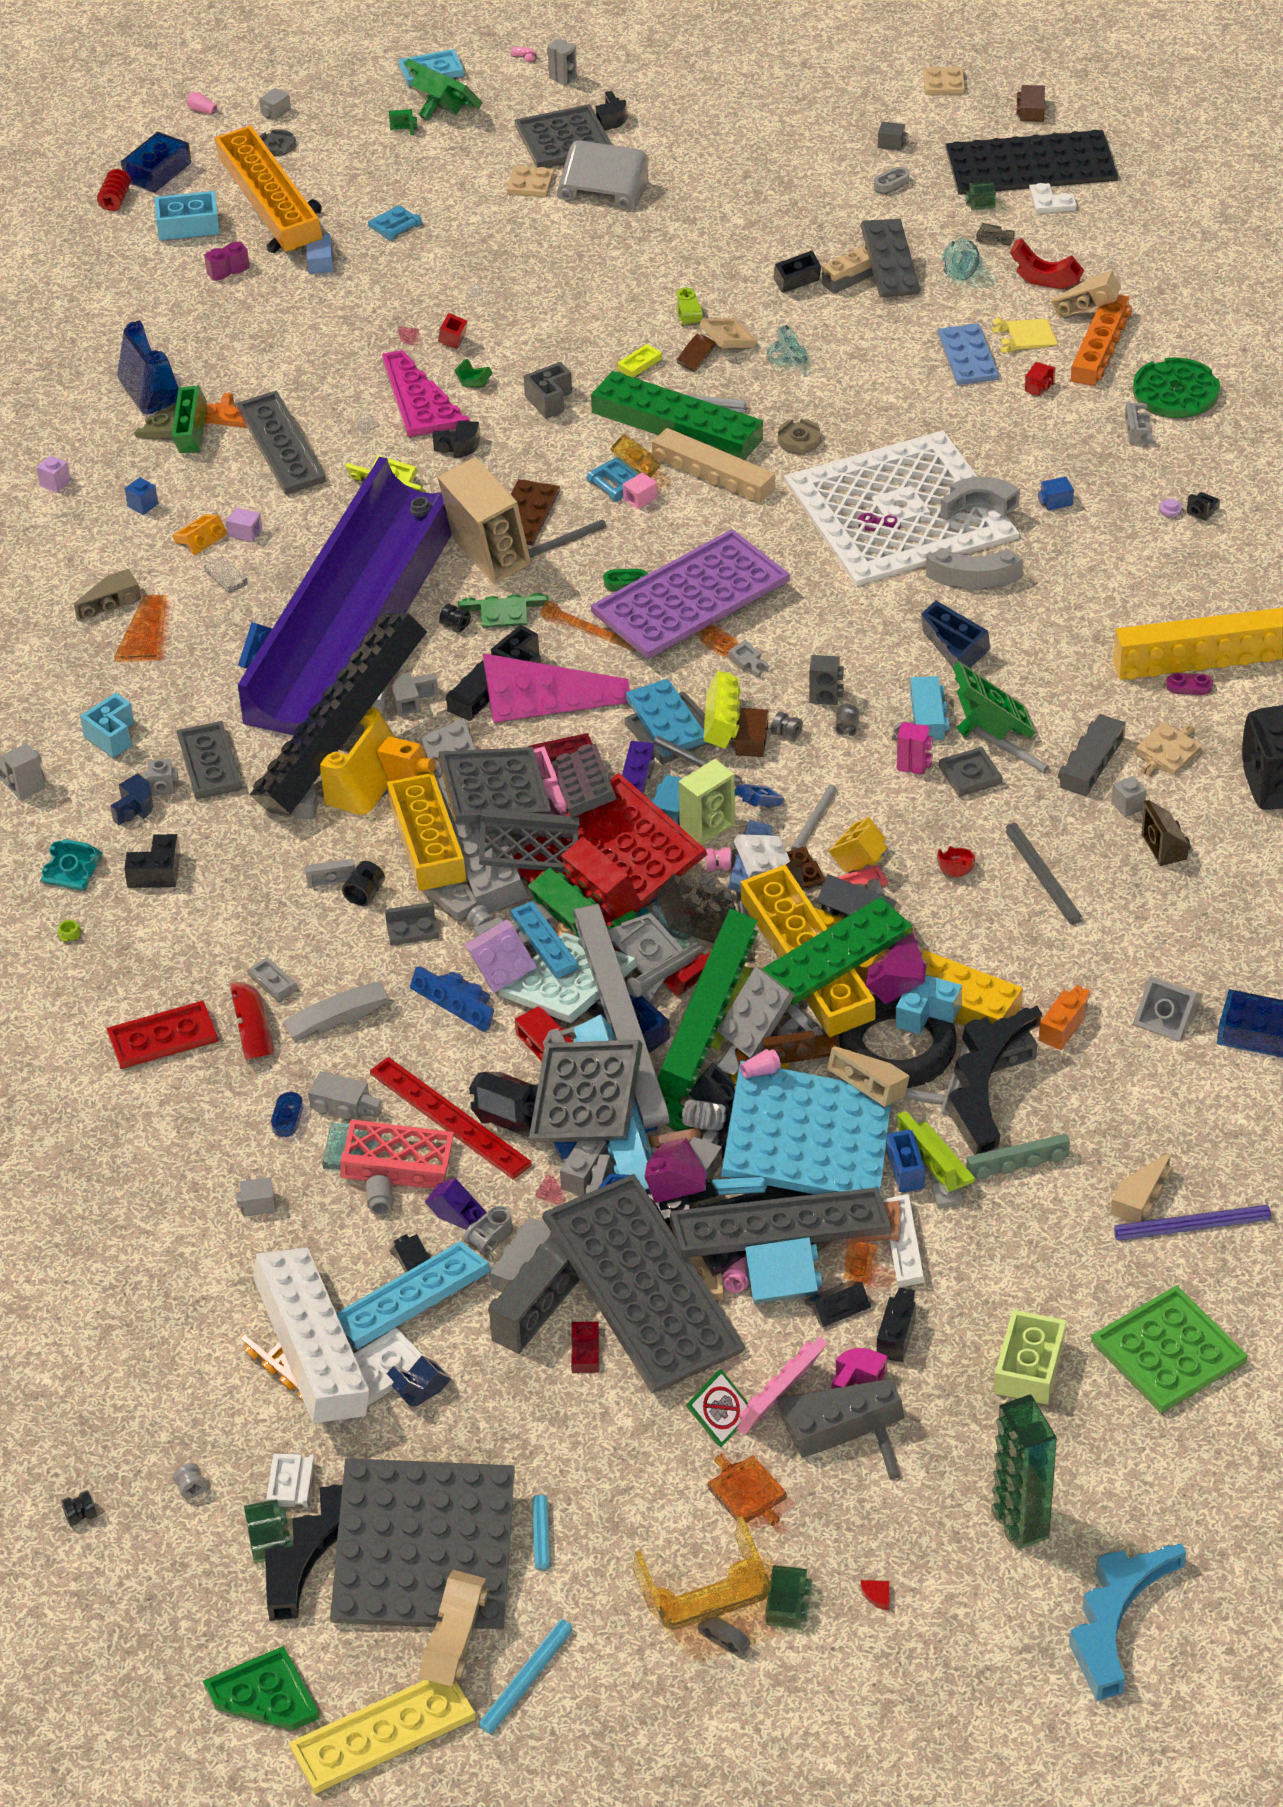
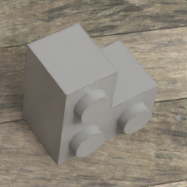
M26 743L0 756V779L20 801L45 789L43 781L45 780V774L40 766L42 758L39 752L32 750Z

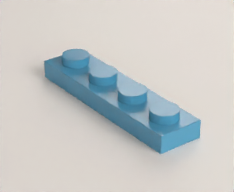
M533 901L510 910L511 918L556 979L578 970V962Z

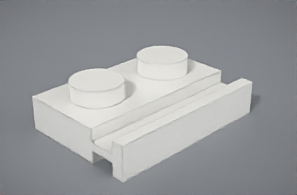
M273 1454L266 1498L267 1506L295 1507L296 1505H303V1507L308 1508L315 1464L314 1455L302 1457L300 1454Z

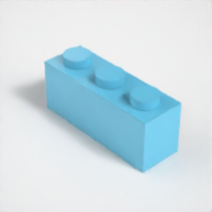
M939 676L910 677V696L915 725L929 726V736H933V740L945 739V731H949V719L944 717V715H947L946 701H942L945 698L944 685L939 684Z

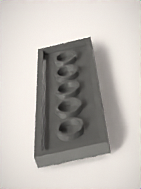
M277 390L237 403V410L285 495L326 482L325 474Z
M596 743L593 745H583L578 748V751L571 754H561L556 760L552 761L571 818L616 800Z

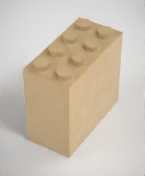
M476 456L437 477L453 540L492 583L503 580L531 565L517 501Z

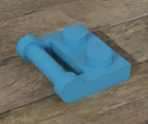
M400 205L368 221V227L389 241L394 240L397 235L414 226L422 225V219L418 214L414 215Z
M616 457L591 470L587 474L586 479L591 484L595 483L610 495V499L617 502L623 498V483L639 475V473ZM605 476L618 487L614 488L601 477Z

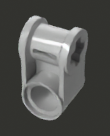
M504 1206L491 1208L483 1217L467 1228L464 1234V1242L469 1245L473 1244L483 1256L490 1254L513 1232L510 1210Z

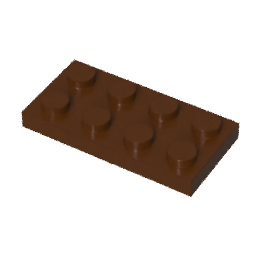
M518 479L510 495L517 501L527 545L533 546L560 492V486Z

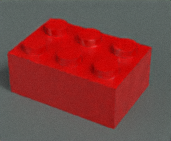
M584 837L579 839L561 855L565 863L563 868L572 878L570 880L572 886H578L585 893L587 899L590 897L599 904L600 909L607 917L610 918L612 916L617 919L631 910H635L642 904L629 875Z

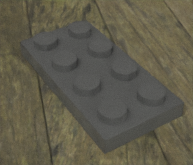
M901 219L862 221L860 227L879 297L919 294L920 287Z
M223 721L176 730L195 799L242 789Z

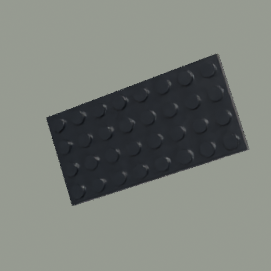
M1094 129L1082 132L1073 131L1070 133L945 143L958 195L1029 189V185H1036L1038 183H1049L1050 187L1118 181V174L1103 130Z

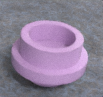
M1167 499L1160 503L1159 510L1166 517H1175L1181 513L1182 505L1174 499Z

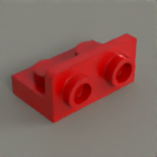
M710 952L706 955L700 954L693 962L665 979L663 983L676 997H679L697 984Z

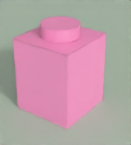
M643 472L623 483V500L636 509H640L658 498L657 482Z

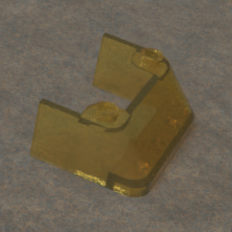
M743 1516L737 1518L735 1538L744 1559L730 1566L728 1579L676 1597L669 1589L655 1588L641 1550L635 1551L633 1564L635 1577L649 1611L664 1627L670 1630L681 1629L761 1602L767 1598L770 1591V1580Z

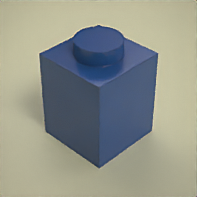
M1066 476L1041 482V491L1038 492V499L1040 504H1044L1048 511L1073 505L1074 489Z
M139 477L124 488L127 507L141 515L146 514L158 505L156 485Z

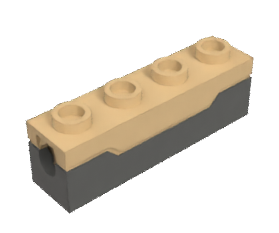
M866 245L822 265V285L834 294L873 276Z

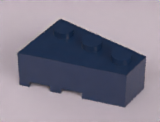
M937 600L921 613L924 634L952 667L960 661L971 668L990 650L988 630Z

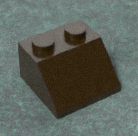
M1150 800L1144 801L1141 834L1158 864L1164 866L1187 860L1188 851L1191 848L1190 841L1181 832L1179 822L1174 820L1168 810Z

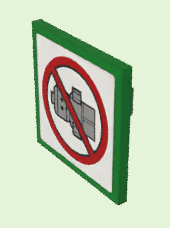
M719 1369L686 1404V1407L714 1442L722 1447L737 1431L736 1428L742 1421L739 1416L747 1408L748 1402L723 1370Z

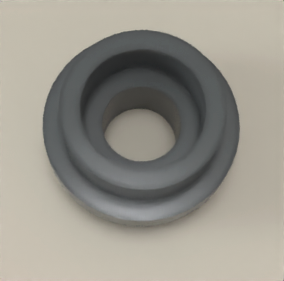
M425 497L415 498L411 502V514L418 517L426 516L432 508L431 502Z

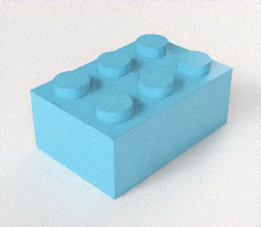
M215 191L154 197L159 241L220 234Z

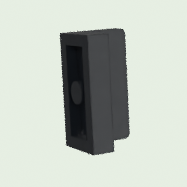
M854 1280L847 1281L818 1295L804 1299L806 1305L813 1306L821 1327L871 1307L863 1283Z

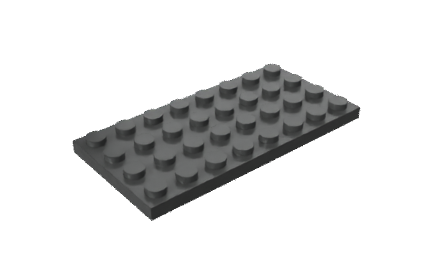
M635 1174L543 1213L542 1219L651 1393L657 1392L744 1351V1344L689 1258L680 1257L675 1236Z

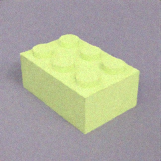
M714 759L678 781L680 827L699 844L703 845L735 825L734 773L723 764Z
M1012 1309L995 1371L994 1394L1049 1404L1065 1343L1067 1320Z

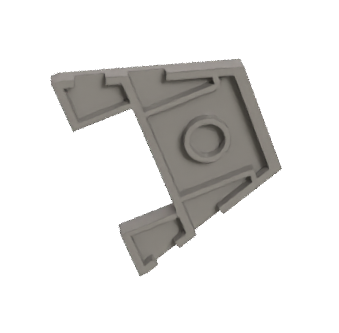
M652 913L621 923L620 926L608 930L612 945L620 953L636 958L637 967L635 970L640 975L683 950ZM578 939V944L583 948L581 939ZM665 979L643 991L640 997H634L629 993L633 1006L641 1014L644 1013Z

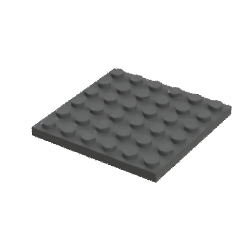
M345 1458L330 1612L331 1623L436 1627L437 1622H442L443 1619L438 1617L447 1579L452 1570L486 1578L484 1588L489 1589L485 1606L479 1605L473 1628L504 1629L515 1465Z

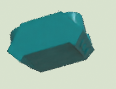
M68 839L55 841L49 849L52 858L49 863L43 866L40 882L83 891L103 853L88 843Z

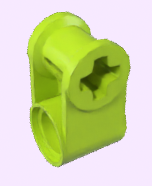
M687 287L680 288L677 291L678 304L676 306L679 321H682L680 324L700 323L703 318L702 308L698 303L695 291Z

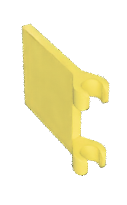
M995 318L993 320L994 325L997 326L992 327L994 333L1008 330L1012 340L1009 338L1002 339V345L1006 346L1000 348L1002 353L1058 345L1047 319L1005 321L1001 318Z

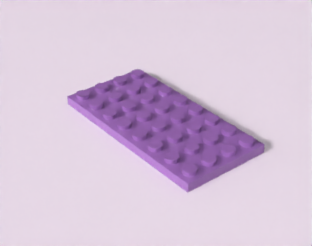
M731 529L592 604L591 613L644 657L649 659L789 582L790 574Z

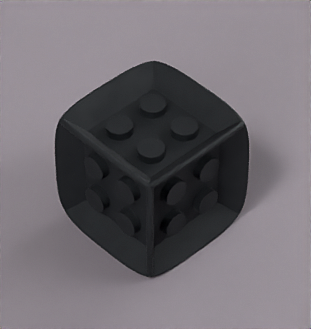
M1283 705L1260 708L1250 712L1246 717L1242 741L1244 773L1256 804L1260 809L1264 810L1283 809Z

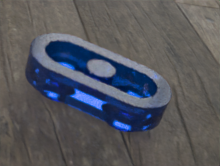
M286 1092L277 1099L271 1118V1127L273 1133L279 1137H288L297 1131L303 1111L302 1097L298 1093Z

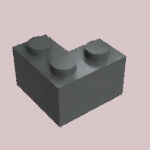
M561 361L523 376L525 397L545 418L564 412L563 396L572 393L571 372Z

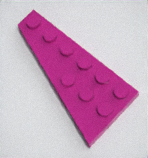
M403 350L382 354L385 370L407 437L433 433L434 431L456 429L458 421H470L466 415L463 416L461 414L460 408L457 405H453L449 401V397L433 381L427 379L424 371H420L415 366V362Z
M482 654L493 723L628 703L625 692L630 691L628 679Z

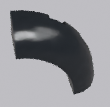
M712 1062L693 1086L689 1095L698 1101L722 1104L726 1107V1120L723 1128L718 1131L716 1130V1132H719L718 1145L722 1147V1158L724 1159L735 1094L734 1087L736 1084L721 1068Z

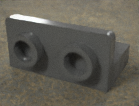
M433 902L385 910L390 946L439 938Z

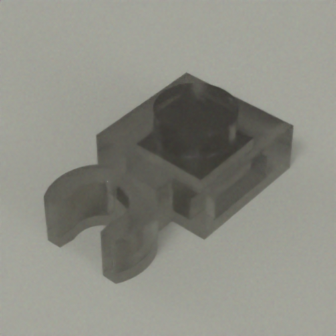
M982 223L976 234V241L994 245L997 242H1001L1003 245L1011 246V241L1015 238V231H1003L1002 226Z

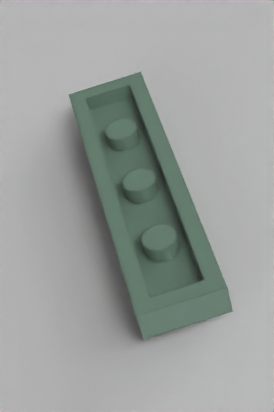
M1062 1134L968 1156L966 1168L975 1179H986L990 1175L1001 1172L1007 1174L1022 1167L1033 1168L1040 1163L1048 1161L1059 1162L1065 1157H1069L1070 1140L1067 1134Z

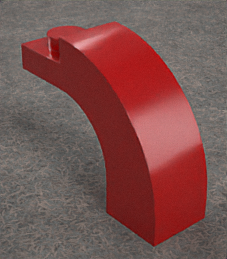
M1022 238L1015 241L1010 251L1014 261L1019 264L1016 272L1031 284L1064 289L1078 283L1084 272V269L1072 255L1058 262H1048L1039 258Z

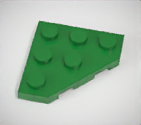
M284 1646L203 1680L204 1688L215 1710L292 1731L319 1719V1713Z

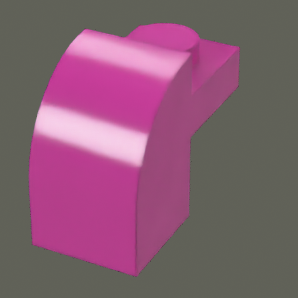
M854 1348L845 1351L836 1359V1374L832 1380L831 1388L852 1386L855 1383L863 1384L881 1381L887 1372L888 1356L867 1348Z

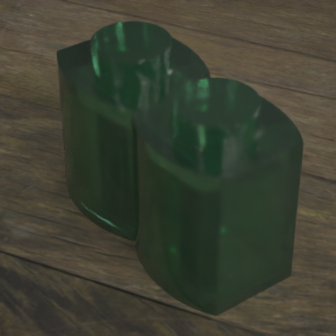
M277 1499L244 1505L254 1563L265 1561V1549L292 1546L289 1530L283 1531L282 1527L283 1524H287L285 1507L279 1508Z
M773 1565L765 1613L766 1625L800 1629L801 1621H807L809 1603L804 1602L805 1596H811L813 1579L808 1578V1569Z

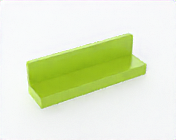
M907 1111L897 1114L898 1131L913 1130L921 1161H923V1164L947 1192L975 1182V1177L927 1121L917 1124Z

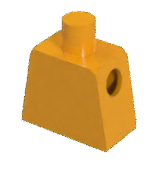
M388 736L377 750L388 781L433 773L436 769V761L426 758L424 750L419 743Z

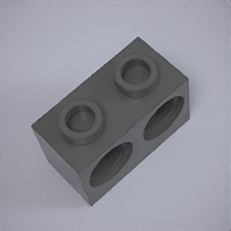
M812 655L809 669V703L837 705L838 697L843 698L844 684H841L840 680H843L844 666H840L839 656Z

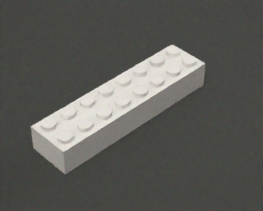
M296 1248L256 1254L253 1279L312 1423L366 1416L369 1389L309 1249Z

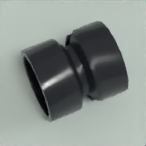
M361 861L342 886L343 896L350 903L363 907L367 906L384 883L385 874L375 863Z

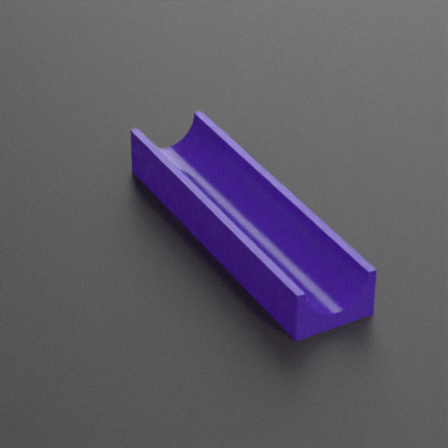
M378 458L239 681L238 692L243 724L295 735V729L305 722L309 716L310 709L321 701L323 692L336 681L338 672L348 665L351 655L364 644L363 640L366 635L373 632L376 628L378 619L388 613L407 612L452 536L441 492L424 493L408 487L392 472L388 458ZM425 497L431 502L432 508L426 516L418 517L411 514L410 506L415 498Z

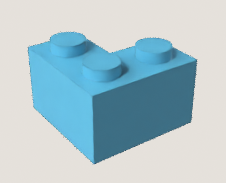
M114 693L80 715L83 736L112 758L131 747L128 728L134 724L131 703L119 694Z
M926 975L924 983L902 994L896 1006V1028L921 1034L928 1017L953 1023L962 1006V985Z

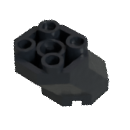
M502 1072L477 1073L469 1087L470 1095L474 1094V1102H470L471 1110L482 1124L492 1123L529 1137L538 1084H531Z

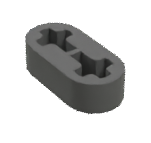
M706 1614L697 1626L702 1636L737 1657H741L751 1645L750 1640L742 1631L714 1614Z

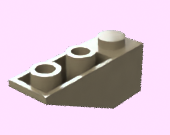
M130 569L108 575L74 602L76 619L90 618L93 615L112 611L114 608L133 604L141 600L139 584Z

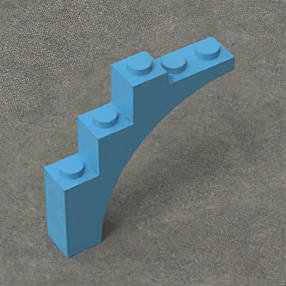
M1182 1543L1173 1546L1167 1545L1147 1554L1140 1553L1128 1559L1124 1550L1115 1553L1109 1552L1097 1558L1096 1575L1103 1588H1094L1084 1593L1082 1609L1090 1624H1080L1071 1629L1069 1646L1096 1701L1124 1693L1125 1676L1118 1659L1116 1634L1122 1617L1132 1601L1147 1586L1162 1576L1185 1567L1186 1550Z

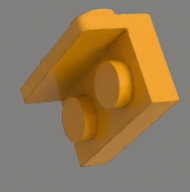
M204 514L174 533L172 537L175 543L188 545L191 553L197 555L226 536L227 531L219 515Z

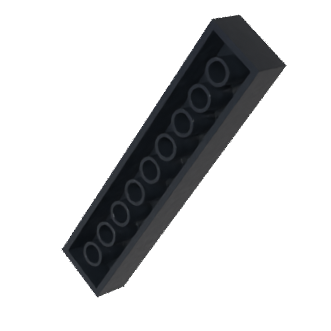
M388 613L378 619L376 628L373 632L366 635L361 648L351 655L348 665L338 672L336 681L323 692L321 701L310 709L308 718L295 729L296 734L293 738L282 746L280 755L277 759L270 762L265 775L254 783V789L250 796L266 811L289 815L293 812L320 776V764L328 754L338 752L425 636L427 631L409 613Z

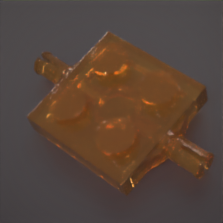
M723 1453L720 1454V1457L717 1455L714 1462L722 1469V1472L719 1476L708 1482V1490L740 1526L759 1516H763L771 1526L777 1525L780 1517L772 1508L787 1499V1492L754 1455L734 1464H731Z

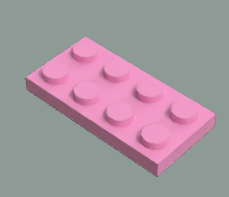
M820 1336L813 1344L807 1341L798 1351V1355L794 1359L791 1358L784 1365L778 1376H774L765 1385L764 1390L760 1394L757 1393L747 1404V1408L740 1414L739 1417L742 1421L736 1429L746 1435L774 1406L778 1398H781L814 1364L828 1343Z

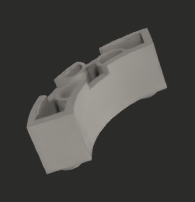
M942 547L926 557V577L949 587L952 585L965 588V590H983V588L995 586L998 588L1009 585L1022 578L1023 559L1007 548L987 556H965L953 553Z

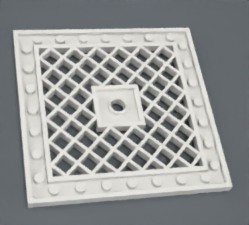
M944 430L784 475V482L855 586L926 566V557L942 547L953 553L964 555L1019 539V532L1006 515H1000L990 508L983 506L969 507L964 509L970 511L969 514L959 512L949 520L939 518L941 505L940 507L930 505L931 502L941 504L943 497L935 496L936 493L945 495L950 493V488L942 487V483L951 485L962 479L978 477ZM923 458H927L933 461L930 463L922 460ZM903 464H908V465H913V466H912V468H907V467H903ZM918 467L925 468V469H927V471H926V472L920 471V470H917V468H918ZM886 469L893 472L892 474L884 473L883 470ZM932 471L942 472V474H932ZM898 473L906 474L907 477L905 478V477L897 476V474H898ZM864 475H867V476H871V477H873V478H872V480H870V479H866V478H862V477H863ZM913 476L919 477V478H922V480H921V481L913 480L912 477H913ZM879 478L888 481L886 483L878 482L877 480ZM927 480H931L937 483L934 485L926 482ZM843 481L852 482V485H846L842 483ZM896 482L902 485L901 487L892 485V483ZM858 484L867 486V488L863 489L857 486ZM825 486L833 489L832 491H827L822 488ZM872 488L881 489L882 491L881 493L871 490ZM922 489L929 490V491H931V493H930V494L923 493V492H921V490H922ZM841 490L847 493L846 495L837 493V491ZM854 493L862 496L861 498L852 497V494ZM834 499L842 502L840 504L832 503L831 501ZM851 503L855 504L856 506L855 508L846 506V504ZM897 505H904L905 508H900ZM863 506V507L871 508V510H870V511L861 510V507ZM843 512L851 515L850 517H845L840 514ZM865 513H872L875 517L882 520L878 525L857 520L855 517ZM866 516L865 519L870 520V516ZM885 516L897 517V523L894 528L883 526ZM887 518V521H888V522H893L894 519H893V518ZM955 519L964 520L965 522L964 524L954 521ZM920 521H924L930 524L929 526H926L919 523ZM970 522L980 524V526L974 527L970 526L969 524ZM861 524L859 530L849 528L851 525L858 527ZM901 524V527L908 528L910 530L906 532L898 530V527ZM935 524H936V525L944 526L945 528L942 530V529L934 528V526H935ZM865 526L876 528L873 534L864 532ZM950 528L960 531L959 533L950 532L949 530ZM915 530L925 532L923 536L914 534ZM880 533L888 534L889 537L886 538L878 535ZM930 534L937 535V536H939V538H938V539L930 538L929 535H930ZM894 537L904 538L903 542L894 540ZM859 539L869 540L867 544L858 541ZM909 540H913V541H917V542H919V543H918V545H914V544H910V543H908V542H909ZM874 542H877L884 545L883 547L874 546L873 544ZM893 546L899 549L897 551L888 549V547ZM869 552L877 553L878 556L874 557L867 554Z

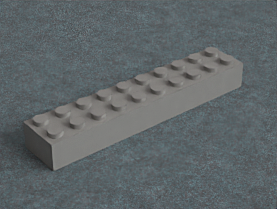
M465 719L422 735L421 739L427 757L436 761V769L433 773L460 846L465 870L478 905L486 906L490 913L528 899L529 897L519 868L479 865L480 822H454L438 761L439 751L477 750ZM485 832L491 840L500 836L495 832ZM502 840L497 844L504 851L511 847L506 840ZM492 848L485 852V857L495 858L499 855ZM513 852L509 854L512 859H515Z

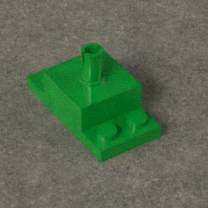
M409 58L404 65L408 68L409 74L414 77L411 86L426 100L418 113L422 118L429 120L437 106L456 115L463 105L468 108L473 106L480 109L483 104L467 85Z
M960 661L952 667L956 676L955 680L960 686L956 692L966 716L956 727L960 734L968 737L977 726L999 740L1011 729L1018 735L1022 733L1028 738L1036 733L1025 705Z

